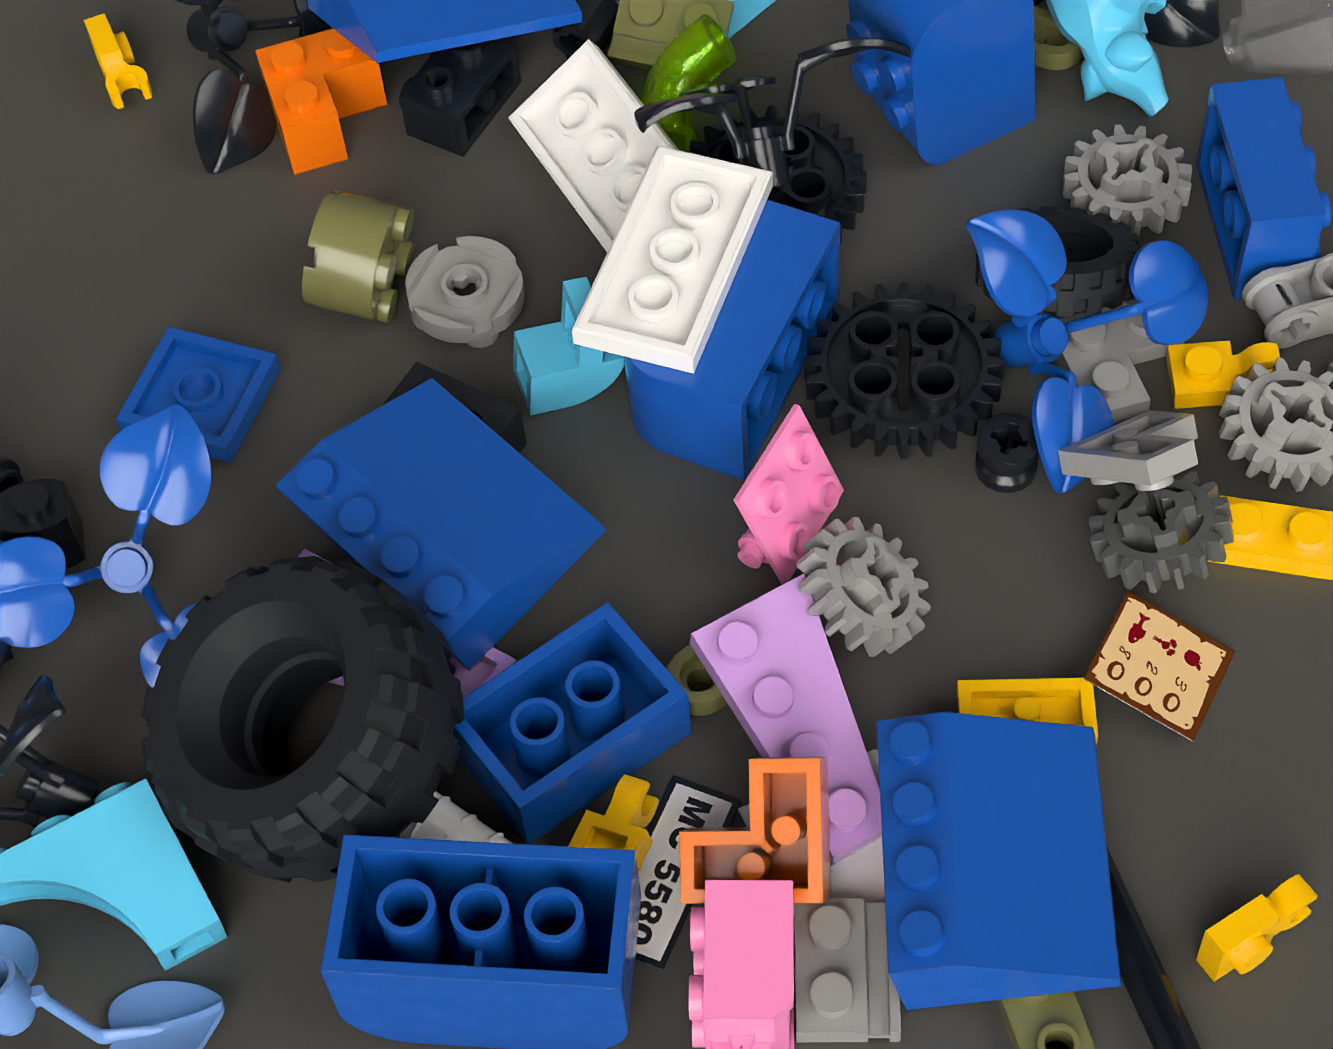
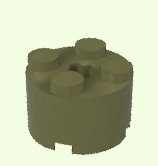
M333 190L334 193L328 192L319 206L310 232L307 246L315 248L314 268L308 266L303 268V300L306 304L372 321L390 323L395 314L398 301V290L392 287L397 275H407L414 259L415 243L407 241L412 228L414 210L400 204L346 191Z

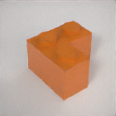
M334 28L255 50L264 86L268 91L277 126L294 175L347 160L348 155L339 119L388 105L379 63H376Z
M761 757L749 759L750 827L689 828L679 832L680 904L705 903V880H793L794 903L825 902L831 897L828 757Z

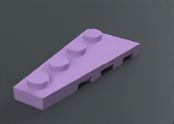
M802 574L691 633L689 644L761 757H828L830 865L832 866L882 837L880 789L819 615L811 616L808 612V608L814 603L813 597L798 589V584L806 578L805 574Z

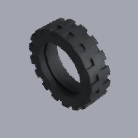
M1041 206V210L1032 211L1029 207L1016 209L1037 214L1048 221L1057 231L1063 243L1066 259L1079 261L1067 263L1063 276L1052 284L1057 293L1056 300L1038 315H1043L1044 311L1056 312V316L1072 317L1074 312H1084L1086 315L1101 313L1104 307L1115 309L1123 305V298L1130 300L1133 297L1129 284V269L1133 257L1141 245H1139V236L1136 233H1130V227L1127 224L1111 222L1112 217L1101 213L1095 215L1086 214V210L1070 207L1069 211L1058 210V206ZM976 251L975 282L978 287H983V293L992 299L986 288Z

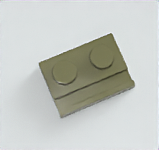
M620 0L607 58L613 64L705 83L718 81L720 65L733 15L734 1Z

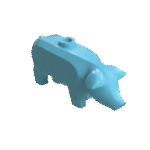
M1046 0L1054 22L1062 35L1070 42L1079 46L1085 58L1081 65L1084 101L1094 99L1106 92L1114 93L1137 104L1147 117H1152L1165 106L1169 98L1165 89L1158 56L1145 36L1148 30L1144 21L1145 12L1156 14L1165 7L1167 0Z

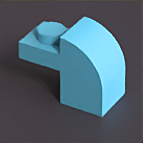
M587 277L563 281L560 322L514 331L513 371L530 416L571 407L595 397L615 381L624 367V356L573 343L572 329L591 289Z

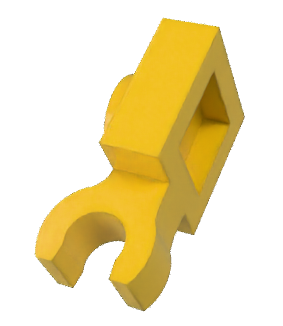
M105 13L85 19L84 23L96 58L106 79V88L113 106L118 110L124 108L121 95L124 91L131 88L141 90L145 100L151 99L153 91L146 71L139 66L130 65L135 63V59L124 31L113 34Z
M1230 340L1168 345L1166 362L1174 409L1222 406L1234 380L1238 376L1247 378L1254 364L1260 363L1269 373L1271 372L1276 359L1280 358L1278 344L1271 342L1254 344L1236 355H1232Z
M624 774L615 788L605 815L586 810L568 847L635 850L639 872L653 843L649 833L643 828L651 822L659 804L658 798L647 795L650 787L649 782Z

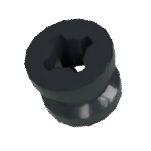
M1011 413L994 415L986 420L978 431V451L975 462V471L978 479L986 487L996 492L1013 493L1023 490L1033 482L1037 474L1039 451L1032 422L1019 414ZM1001 447H1007L1006 451L1001 452Z

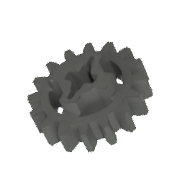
M1190 471L1181 480L1174 479V482L1167 487L1152 491H1139L1135 489V486L1129 487L1127 484L1118 482L1114 485L1117 498L1115 500L1100 498L1097 501L1100 515L1089 518V526L1092 536L1089 538L1096 562L1102 563L1105 576L1108 579L1121 574L1124 588L1129 590L1136 586L1140 580L1147 581L1150 593H1157L1162 581L1169 580L1172 581L1177 590L1184 589V576L1193 573L1199 578H1207L1209 573L1206 562L1208 560L1224 562L1227 558L1224 544L1234 542L1231 524L1233 520L1227 497H1220L1218 486L1214 481L1200 486L1198 474L1194 471Z

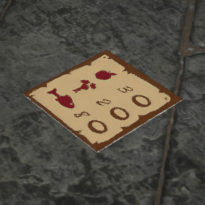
M1127 591L1083 679L1194 742L1235 651Z

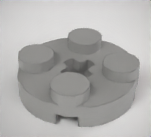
M480 236L457 237V245L446 247L440 251L438 244L427 248L413 261L405 279L413 324L428 335L445 342L467 343L474 348H484L492 345L498 339L499 332L508 328L516 320L525 302L522 271L516 265L515 256L503 244ZM469 283L476 284V291L470 295L460 296L456 295V292L453 291L455 287L464 289Z

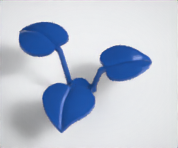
M1016 209L993 211L968 220L965 226L975 244L981 273L987 290L996 305L1003 312L1012 316L1011 320L1003 322L998 327L995 338L1001 340L999 358L1005 359V365L1010 368L1029 366L1031 375L1045 374L1052 377L1041 381L1034 393L1032 424L1039 455L1047 478L1055 493H1064L1072 489L1085 477L1063 475L1058 450L1114 426L1108 403L1093 385L1077 386L1076 376L1073 372L1048 362L1056 360L1065 350L1068 343V333L1125 319L1141 313L1146 335L1153 343L1174 345L1188 340L1200 328L1207 311L1208 290L1204 275L1200 272L1199 264L1184 248L1171 241L1160 240L1141 247L1135 253L1131 262L1129 284L1138 302L1065 323L1047 313L1038 315L1057 298L1056 290L1052 284L1057 282L1066 270L1067 260L1063 243L1053 226L1037 214Z
M177 404L171 405L152 416L127 426L113 437L103 452L100 462V479L106 495L110 501L121 509L140 511L131 539H122L112 544L103 555L101 565L93 566L90 569L75 574L65 575V554L62 548L52 540L42 537L25 536L0 544L1 640L11 646L31 648L46 645L57 639L67 629L74 617L75 601L68 587L78 586L103 578L105 583L117 592L133 593L139 590L156 621L164 630L155 634L144 643L139 656L143 675L151 688H154L161 667L156 664V661L168 638L173 641L176 639L189 621L185 615L197 603L185 607L178 614L175 622L171 620L156 595L154 587L149 582L154 572L155 559L152 551L143 543L151 515L169 525L185 524L197 515L204 506L211 486V463L203 434L188 411L183 406Z

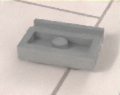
M828 898L823 903H794L796 1043L868 1042V1038H890V1042H900V996L888 974L885 902H864V898Z

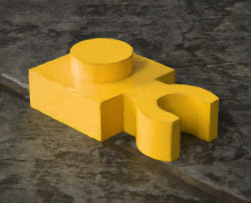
M1300 874L1289 878L1268 897L1265 898L1262 894L1207 929L1204 933L1196 961L1214 982L1233 969H1236L1239 974L1251 971L1261 964L1273 951L1274 947L1271 945L1273 936L1294 927L1311 914V910L1307 905L1316 900L1318 895Z

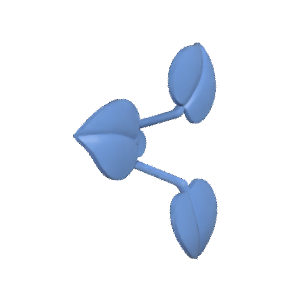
M0 924V1035L14 1036L23 1032L33 1022L36 1008L42 1007L96 1043L111 1044L109 1049H203L224 1015V1000L216 992L206 987L179 981H153L130 988L116 997L108 1010V1021L111 1028H99L51 997L43 985L39 984L30 987V983L34 979L38 968V948L31 936L25 931L14 926Z

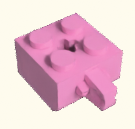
M705 880V907H691L690 943L691 951H693L694 975L689 976V1020H692V1047L705 1049H794L793 880Z

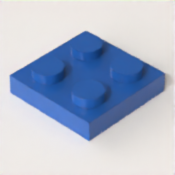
M168 326L116 418L119 429L122 431L127 426L152 416L171 405H181L192 416L202 432L209 457L232 463L281 370L278 356L267 351Z

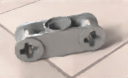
M1333 253L1286 267H1273L1264 270L1245 285L1242 290V299L1249 309L1256 310L1266 327L1264 329V338L1267 342L1277 343L1278 348L1283 349L1294 346L1302 341L1333 334Z

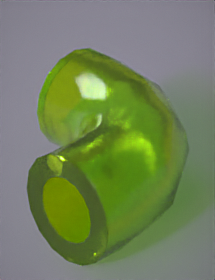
M703 14L689 24L664 48L646 76L639 98L644 106L661 100L680 97V92L711 82L723 70L735 63L737 60L735 50L725 32L714 19ZM694 110L675 112L657 121L680 151L690 153L689 143L691 140H696L693 126Z

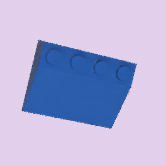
M308 0V9L376 63L582 22V11L575 0Z
M433 378L322 439L275 485L301 516L354 565L378 576L426 612L425 616L431 623L443 632L454 654L453 657L468 671L606 531L605 527Z
M938 712L877 721L888 974L906 1010L1122 986L1096 739L1093 727L953 712Z

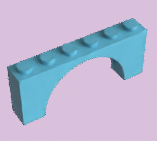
M146 778L134 785L131 782L114 785L98 795L95 799V805L72 817L69 815L52 817L39 824L32 831L31 838L8 850L0 847V906L31 899H57L81 903L99 909L132 929L156 955L165 971L228 938L220 919Z

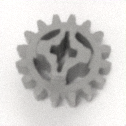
M1118 124L1114 127L1113 136L1106 137L1104 133L1096 129L1092 131L1090 144L1078 140L1074 145L1073 156H1066L1062 196L1063 198L1071 199L1070 207L1085 209L1086 213L1090 215L1097 213L1105 214L1112 217L1111 222L1127 224L1130 227V233H1136L1140 236L1141 227L1147 226L1151 231L1159 234L1163 231L1164 219L1177 223L1180 219L1182 206H1188L1192 183H1190L1192 165L1182 163L1184 156L1182 147L1166 149L1168 136L1164 133L1152 140L1146 138L1145 126H1139L1134 135L1125 133L1121 124Z
M1277 358L1270 373L1260 363L1254 364L1247 378L1238 376L1234 380L1219 412V416L1224 418V422L1218 432L1219 438L1234 440L1227 456L1230 460L1245 457L1250 462L1245 473L1249 478L1257 475L1261 470L1268 473L1269 488L1276 489L1282 478H1288L1291 480V484L1296 492L1303 491L1310 476L1322 487L1327 484L1333 474V390L1329 387L1333 373L1327 371L1319 378L1310 375L1311 367L1309 361L1303 360L1298 370L1292 371L1289 370L1284 358Z
M853 517L845 524L837 518L804 544L803 549L806 554L797 561L796 567L808 575V577L798 584V589L805 594L813 595L815 602L808 608L809 614L811 616L823 614L828 620L824 633L829 637L838 631L845 635L846 649L853 651L863 643L869 657H875L884 649L889 654H892L909 642L912 637L926 626L921 618L930 611L931 605L920 598L919 595L928 589L929 586L927 581L914 578L912 570L919 563L916 558L904 559L899 551L902 541L898 537L888 543L883 539L881 525L875 523L865 531L859 517Z

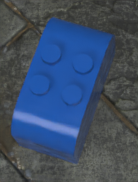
M848 0L850 23L846 25L848 38H882L901 43L910 49L911 58L882 49L854 53L855 62L851 63L850 68L860 90L872 98L883 111L891 127L904 136L925 162L932 165L944 164L1036 120L1033 0Z
M767 200L694 374L624 356L631 421L636 432L647 444L663 453L745 480L804 368V357H807L808 337L817 336L818 319L829 320L832 315V305L839 301L840 222Z
M344 835L320 971L339 1015L347 1023L366 1033L390 1040L419 1044L502 1049H606L621 1043L627 1037L629 1029L641 904V889L635 850Z

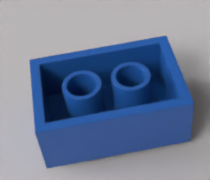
M1283 77L1211 84L1196 168L1234 300L1242 299V290L1245 285L1264 270L1273 267H1286L1320 258L1319 238L1322 228H1327L1330 224L1331 208L1329 197L1326 191H1318L1315 181L1316 160L1314 150L1311 145L1303 144L1300 134L1302 125L1300 106L1296 100L1290 101Z
M607 602L463 697L464 721L454 726L453 737L458 739L457 745L460 746L458 758L524 841L527 844H531L617 785L624 774L630 776L691 734L689 698L684 688Z

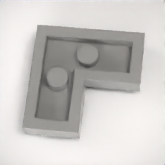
M1136 298L1123 301V305L1117 308L1128 306L1138 301ZM1108 307L1102 308V312L1113 310ZM1082 312L1074 314L1072 317L1059 318V320L1065 323L1091 315H1086ZM1141 313L1125 319L1068 333L1067 346L1056 360L1060 368L1075 374L1077 386L1093 385L1103 394L1111 410L1113 423H1117L1149 411L1151 399L1134 365L1167 356L1168 345L1155 344L1148 338Z
M1149 410L1058 450L1062 474L1090 478L1093 485H1108L1117 482L1134 483L1135 489L1139 491H1152L1167 487L1174 482L1173 475L1198 464L1194 440L1198 439L1194 414Z

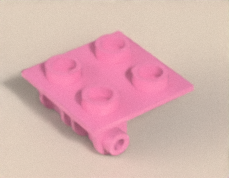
M793 405L733 499L749 527L738 541L739 548L741 549L738 553V558L742 563L751 568H759L762 563L770 564L781 584L789 582L797 569V561L806 554L803 549L804 544L821 530L844 492L800 405Z

